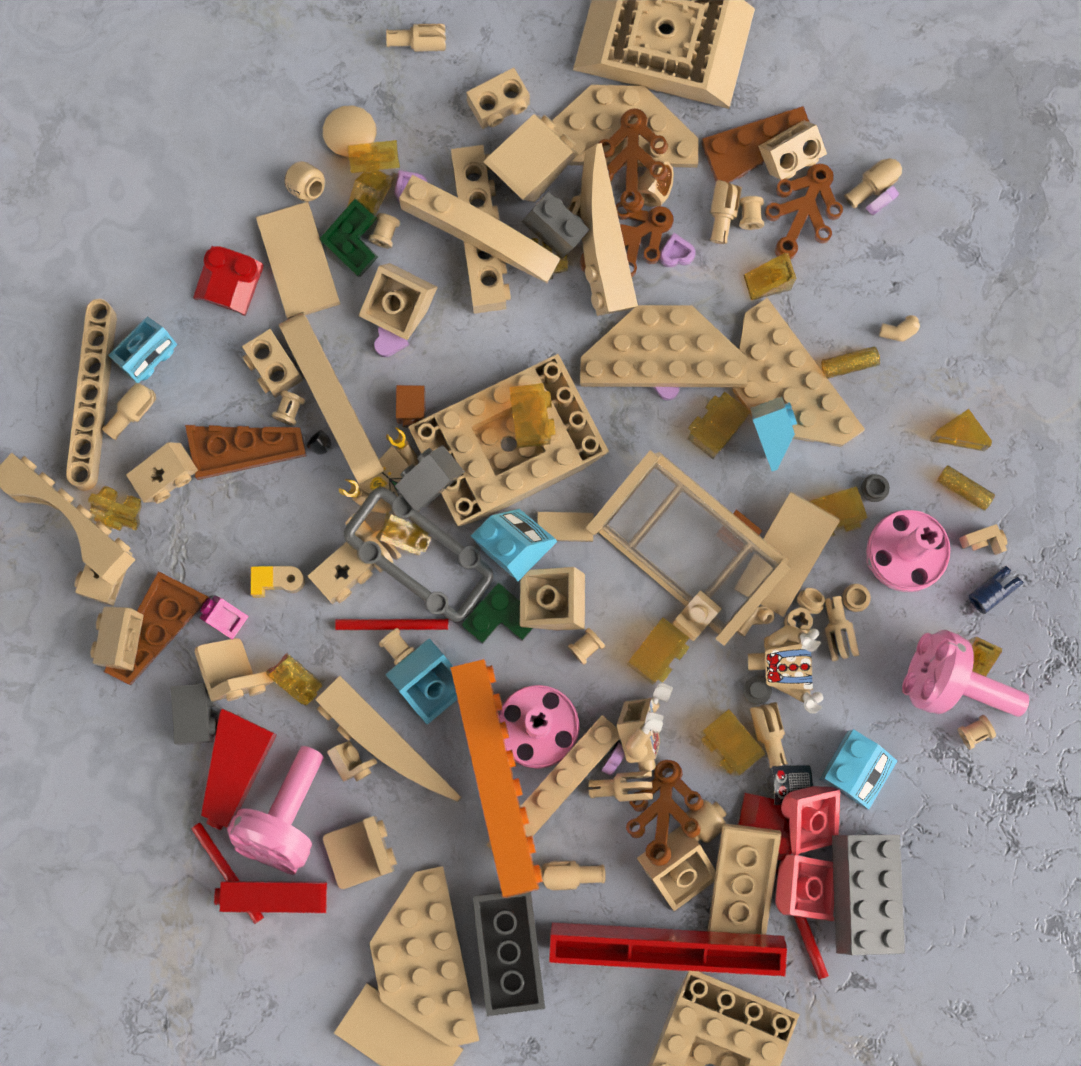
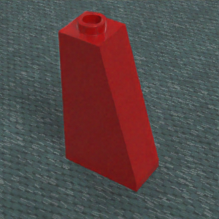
M223 708L219 714L201 816L208 819L206 824L220 831L223 826L229 827L233 817L241 809L277 734Z
M221 881L220 888H215L214 905H220L219 912L326 913L327 882Z

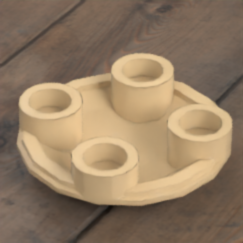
M353 105L342 106L333 110L326 118L323 126V138L328 148L338 155L352 159L360 158L373 145L376 137V124L372 116L363 108Z

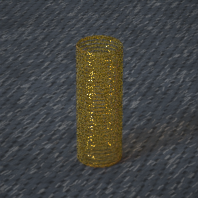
M875 346L864 348L836 357L822 359V371L826 374L827 379H831L836 376L879 366L880 356Z
M950 465L944 468L937 479V482L955 494L957 493L958 496L960 495L979 509L981 508L982 511H985L990 506L995 497L994 493L974 480L972 481L971 478L969 479Z

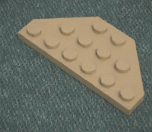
M590 85L552 120L556 125L553 130L560 136L563 134L567 135L576 144L573 149L578 155L569 165L583 166L585 151L598 144L599 141L609 139L621 127L620 120L622 115L629 109L637 108L646 114L648 119L647 127L656 135L663 136L668 143L667 151L659 155L654 153L650 143L639 135V146L655 161L669 162L672 167H698V137L645 86ZM633 118L629 124L636 123L638 118ZM628 137L615 148V152L611 157L605 158L606 165L627 146ZM664 142L656 143L655 148H661ZM609 145L603 147L604 152L610 149ZM638 161V167H645Z
M766 298L745 312L739 350L747 357V387H732V391L751 417V407L782 396L785 404L790 402L797 424L793 425L795 433L793 439L809 442L816 441L842 447L861 434L865 428L770 300Z
M638 305L581 356L580 385L581 387H747V357L692 305Z
M441 866L415 872L370 941L381 1002L449 1047L479 1041L444 868Z

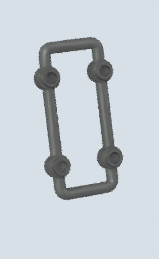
M385 487L375 488L369 494L344 529L345 541L357 550V556L361 562L376 564L424 600V606L428 612L442 614L453 622L463 621L469 615L493 580V571L489 565L481 560V554L477 548L462 546L422 514L416 512L403 495L397 496ZM381 498L390 504L391 513L395 517L410 519L456 554L458 564L461 567L467 569L474 568L482 574V578L458 611L448 605V598L444 593L430 592L382 556L381 548L376 542H364L355 535V532Z

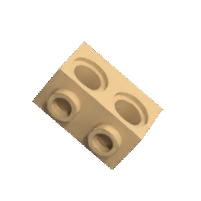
M515 68L466 92L467 103L482 129L488 126L495 127L502 123L505 117L511 114L518 115L524 112L528 105H530V94ZM509 91H514L518 94L514 98L505 96ZM489 103L492 104L494 108L491 110H484L481 108V106Z
M805 120L759 145L769 175L780 180L795 176L796 171L816 164L819 158L827 154L817 125ZM807 141V147L803 150V145ZM783 154H785V158L783 162L780 164V158Z
M271 329L242 346L246 353L242 358L251 371L256 368L261 377L257 381L265 394L271 391L276 398L281 395L283 390L287 391L303 381ZM259 350H270V353L266 358H256L257 352ZM282 371L284 372L282 380L278 382L271 380L274 372Z

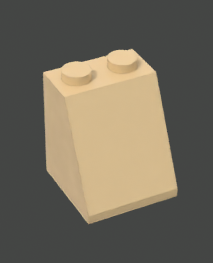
M533 114L484 160V163L522 200L536 202L578 155L573 149L576 144L567 135L563 134L560 136L553 130L556 125L546 115H543L541 118Z

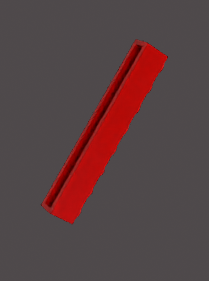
M552 922L549 963L786 977L787 945L785 936Z

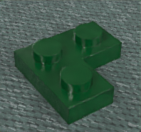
M355 198L321 236L320 240L358 277H361L378 258L360 239L377 217L359 199Z
M499 582L461 624L482 644L501 623L523 641L534 628L520 626V601Z

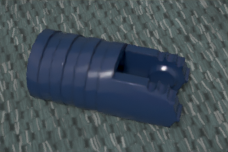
M1004 566L969 594L970 602L980 613H988L1024 583L1019 577H1015V579L1003 587L1000 583L1008 577L1011 571L1007 566Z

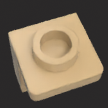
M997 524L959 538L963 549L972 546L973 551L989 545V540L994 555L1007 551L1005 546L1007 545L1006 535L1002 529L999 530Z
M700 590L673 621V625L678 628L682 635L694 641L722 608Z
M350 741L337 745L327 751L343 782L353 777L356 782L371 774L369 768L377 764L375 758L362 763L357 749L353 747Z

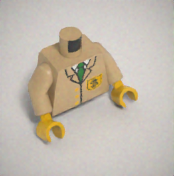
M395 427L399 433V437L396 440H392L386 434L387 441L396 446V449L391 446L379 459L384 472L361 484L345 479V481L350 483L351 488L348 492L339 488L340 494L351 497L360 506L369 494L378 487H385L395 495L401 496L402 494L395 487L403 479L400 474L410 465L414 464L416 466L419 463L417 454L410 444L405 441L404 432ZM382 498L372 509V512L384 514L391 511L390 504Z

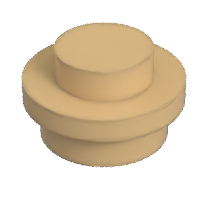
M861 584L848 586L842 594L844 606L852 612L863 611L868 607L871 600L868 589Z
M806 588L798 594L797 601L799 606L807 609L810 614H818L824 608L825 598L818 590Z

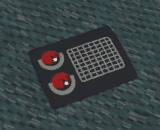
M810 765L772 766L775 805H782L785 796L792 791L813 787Z

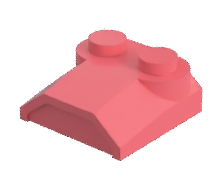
M813 786L792 791L785 796L782 801L781 810L783 816L789 819L792 854L799 855L803 852L832 845V835H839L840 789Z
M787 855L780 862L778 868L776 906L779 912L789 916L834 921L833 862L797 855Z

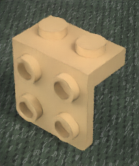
M239 638L203 644L195 648L194 652L211 702L226 698L227 701H233L248 693L249 696H255L265 692V686L275 681L272 670L253 674L243 643Z
M377 816L369 817L361 822L324 835L323 842L339 888L346 889L395 871L393 865L397 864L392 847L387 849L384 837H387L388 834L383 820L378 821Z

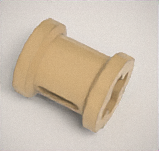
M747 196L740 199L739 205L742 207V220L739 223L741 229L755 230L764 227V221L761 220V206L764 204L762 197Z
M378 213L376 216L378 222L374 233L369 236L368 240L379 247L392 248L393 243L391 240L395 229L400 226V221L391 215Z
M283 390L279 407L276 412H273L272 417L284 424L295 426L296 421L294 419L300 405L305 403V399ZM290 403L291 407L289 409V412L286 413V409Z
M801 607L792 610L784 618V626L795 627L796 622L792 619H795L797 616H800L801 622L804 623V625L799 627L800 629H810L813 624L810 612Z
M398 628L390 632L379 643V646L381 648L385 647L395 659V665L399 664L415 650L414 647H409L399 635L400 630Z
M590 628L585 630L586 634L575 644L570 643L567 646L583 665L587 663L586 659L596 650L605 647L600 638Z
M985 715L979 716L978 721L966 727L961 726L958 728L959 735L969 750L975 748V744L987 738L993 739L996 737L995 730Z

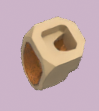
M662 162L667 168V176L663 180L653 179L647 168L644 175L638 178L637 190L641 193L645 206H661L668 199L674 177L673 167L669 162ZM657 168L654 174H660L663 168Z

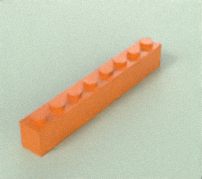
M485 659L450 667L502 895L504 898L540 890L538 883L543 882L539 864H533L531 855L536 853L533 836H527L525 825L530 824L526 807L520 808L518 796L523 795L519 778L514 779L511 770L512 767H516L512 749L507 750L504 740L509 738L506 721L500 722L498 711L503 710L499 693L494 694L491 684L496 682L493 666H487Z

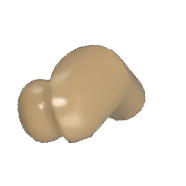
M909 315L898 326L882 323L879 337L900 342L906 341L918 332L920 328L919 320L916 316Z
M758 606L738 629L737 633L745 637L752 625L772 623L775 617L774 612L766 608V606Z

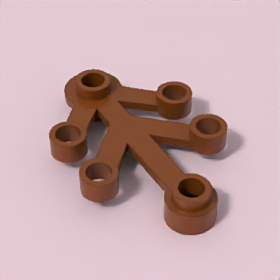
M637 108L627 110L621 117V127L609 139L599 141V143H602V147L610 146V149L604 152L605 158H609L614 154L615 148L628 137L627 146L607 165L611 182L614 175L627 163L626 191L622 193L620 203L628 213H636L644 205V199L637 190L638 161L649 170L653 179L659 181L667 176V168L664 163L655 161L639 146V135L649 142L653 152L659 155L667 151L668 143L663 136L656 135L647 127L648 119L646 114ZM638 118L636 123L629 124L630 120ZM664 142L661 148H655L656 143ZM657 168H663L660 174H654V171ZM629 196H635L632 202H626Z
M821 163L815 164L809 168L807 175L792 181L782 179L778 182L776 193L782 198L789 197L793 191L809 187L805 196L780 205L778 203H770L765 210V217L769 221H777L783 215L798 211L787 236L781 238L776 244L775 254L779 259L789 261L795 257L798 251L796 240L808 215L815 230V240L821 244H825L830 240L832 230L824 224L815 201L820 192L827 207L825 210L826 216L830 220L840 218L843 206L836 202L830 188L834 174L829 166ZM816 173L824 174L825 179H818ZM782 185L788 186V187H789V191H788V192H783V191H781L780 186H782ZM772 208L776 209L778 215H771L769 210ZM830 208H837L839 213L832 214ZM819 231L827 232L828 237H820ZM789 243L792 249L789 251L785 250L783 244Z
M620 202L616 204L618 219L625 220L631 218L644 222L638 227L620 224L624 246H628L626 254L628 264L634 269L630 272L631 277L635 276L637 271L636 259L641 238L652 232L650 244L644 250L643 258L648 264H655L659 261V246L662 233L669 231L674 222L672 212L666 207L657 206L650 211L640 210L636 213L627 212L620 214L618 209L623 206ZM661 215L665 218V221L659 223L655 217ZM653 251L656 253L657 257L654 259L648 258L647 253ZM584 253L580 257V268L583 272H585L586 268Z
M662 760L656 765L654 779L651 781L652 789L633 793L655 794L660 790V797L648 807V800H643L639 805H635L636 801H629L635 811L642 812L637 818L628 821L626 825V830L632 838L642 837L646 830L645 826L657 816L655 840L647 845L645 851L647 858L656 866L665 865L671 858V850L667 845L670 814L681 825L682 831L687 837L695 838L701 832V826L697 820L690 818L672 799L674 788L684 797V802L691 811L701 809L704 803L701 795L697 791H692L681 779L683 775L682 768L673 760ZM673 772L671 776L665 778L667 773ZM693 798H698L695 804H690ZM640 825L637 831L632 832L634 826ZM690 825H695L692 831H687ZM664 852L662 857L656 858L658 853Z

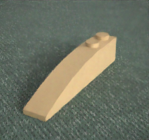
M599 143L585 151L580 203L581 219L584 225L590 229L582 238L586 264L585 276L587 281L590 282L592 291L591 302L593 308L596 309L597 316L626 311L638 306L602 143Z
M414 175L411 176L399 197L402 210L545 283H548L560 261L559 257L510 226Z
M341 676L316 699L320 704L317 710L328 721L333 718L340 725L337 730L345 739L349 741L353 738L377 759L421 786L457 802L462 799Z

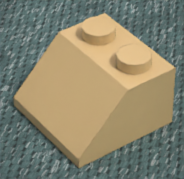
M391 263L380 265L359 316L408 340L427 313L438 287Z
M575 567L529 570L521 578L520 626L557 631L585 629V574Z
M103 607V612L99 613L96 621V629L99 630L98 638L91 647V658H94L93 664L133 671L144 615L126 607Z
M681 826L668 835L667 845L671 850V858L668 863L662 866L653 865L647 858L646 852L637 857L642 868L673 911H676L714 882L716 872L697 840L687 837L682 831ZM664 852L658 853L656 858L662 857Z

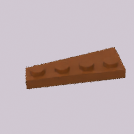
M804 106L703 138L701 143L715 181L721 180L731 183L737 178L740 179L758 165L764 164L759 145L803 120L810 122Z
M185 425L192 461L198 469L195 473L197 480L307 456L300 427L251 428L249 426L221 427L209 425L208 427Z
M158 571L137 612L144 616L133 671L106 667L104 672L128 685H132L210 597Z

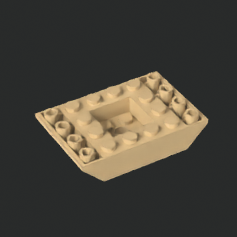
M592 0L573 70L635 86H645L647 89L729 109L755 8L745 0ZM669 24L674 31L670 34H663L659 31V26Z
M559 354L408 426L421 454L428 448L434 451L443 445L465 471L441 493L458 527L485 519L584 470L609 453ZM505 438H512L516 441L517 446L513 451L506 452L501 448V442Z
M688 971L676 993L648 1066H705L706 1064H714L715 1066H780L800 1014L701 972Z

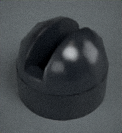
M319 430L310 438L307 447L312 452L323 455L327 453L325 447L331 448V439L326 433Z

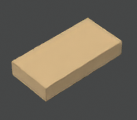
M538 512V525L557 541L593 542V534L586 527L594 519V513Z

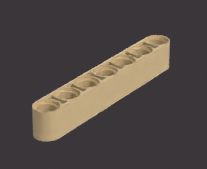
M103 299L92 300L86 308L66 477L72 485L81 491L93 489L98 481L104 432L102 428L105 424L112 359L108 354L114 348L117 314L110 304ZM107 310V315L104 318L96 319L99 311ZM104 336V341L101 345L93 346V341L96 337ZM94 363H101V367L96 373H90V367ZM94 389L98 391L94 399L86 400L89 391ZM89 416H93L94 423L90 427H83L84 420ZM90 443V451L85 455H80L82 445ZM87 470L88 476L85 481L77 482L76 477L78 473Z
M304 312L278 324L358 483L361 484L384 472Z

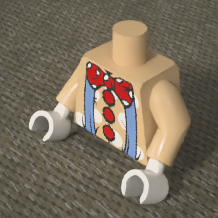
M786 625L764 638L765 653L748 654V670H766V684L768 686H773L804 703L805 709L809 713L814 714L822 708L821 705L816 703H820L823 700V695L820 692L810 694V690H813L811 652L821 645L820 641H815L819 632L817 629H800Z
M664 683L658 684L652 698L624 702L617 722V729L626 761L629 763L638 762L639 771H651L656 767L654 759H656L660 745L659 733L663 726L664 716L655 712L660 707L659 699L668 702L673 687Z

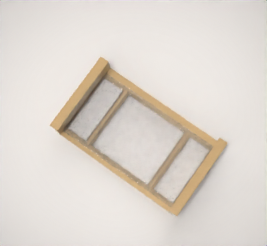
M649 450L586 527L593 535L600 533L683 605L687 606L700 590L722 608L708 626L719 634L715 639L724 646L791 569L787 565L789 560L662 453H654Z

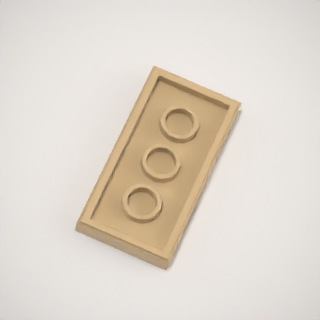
M309 202L256 217L287 319L301 312L308 315L341 305Z
M791 491L763 538L789 560L787 565L791 568L761 603V605L766 606V608L784 617L840 522V519ZM754 553L734 589L749 597L771 572L773 567L757 553Z
M722 823L707 931L766 935L781 839L780 830Z
M368 982L334 1032L338 1037L380 1066H453L464 1049L461 1046L449 1047L381 1002L379 990Z

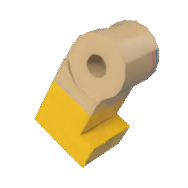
M251 567V595L253 598H265V590H285L288 593L294 594L301 591L305 585L304 575L296 567Z

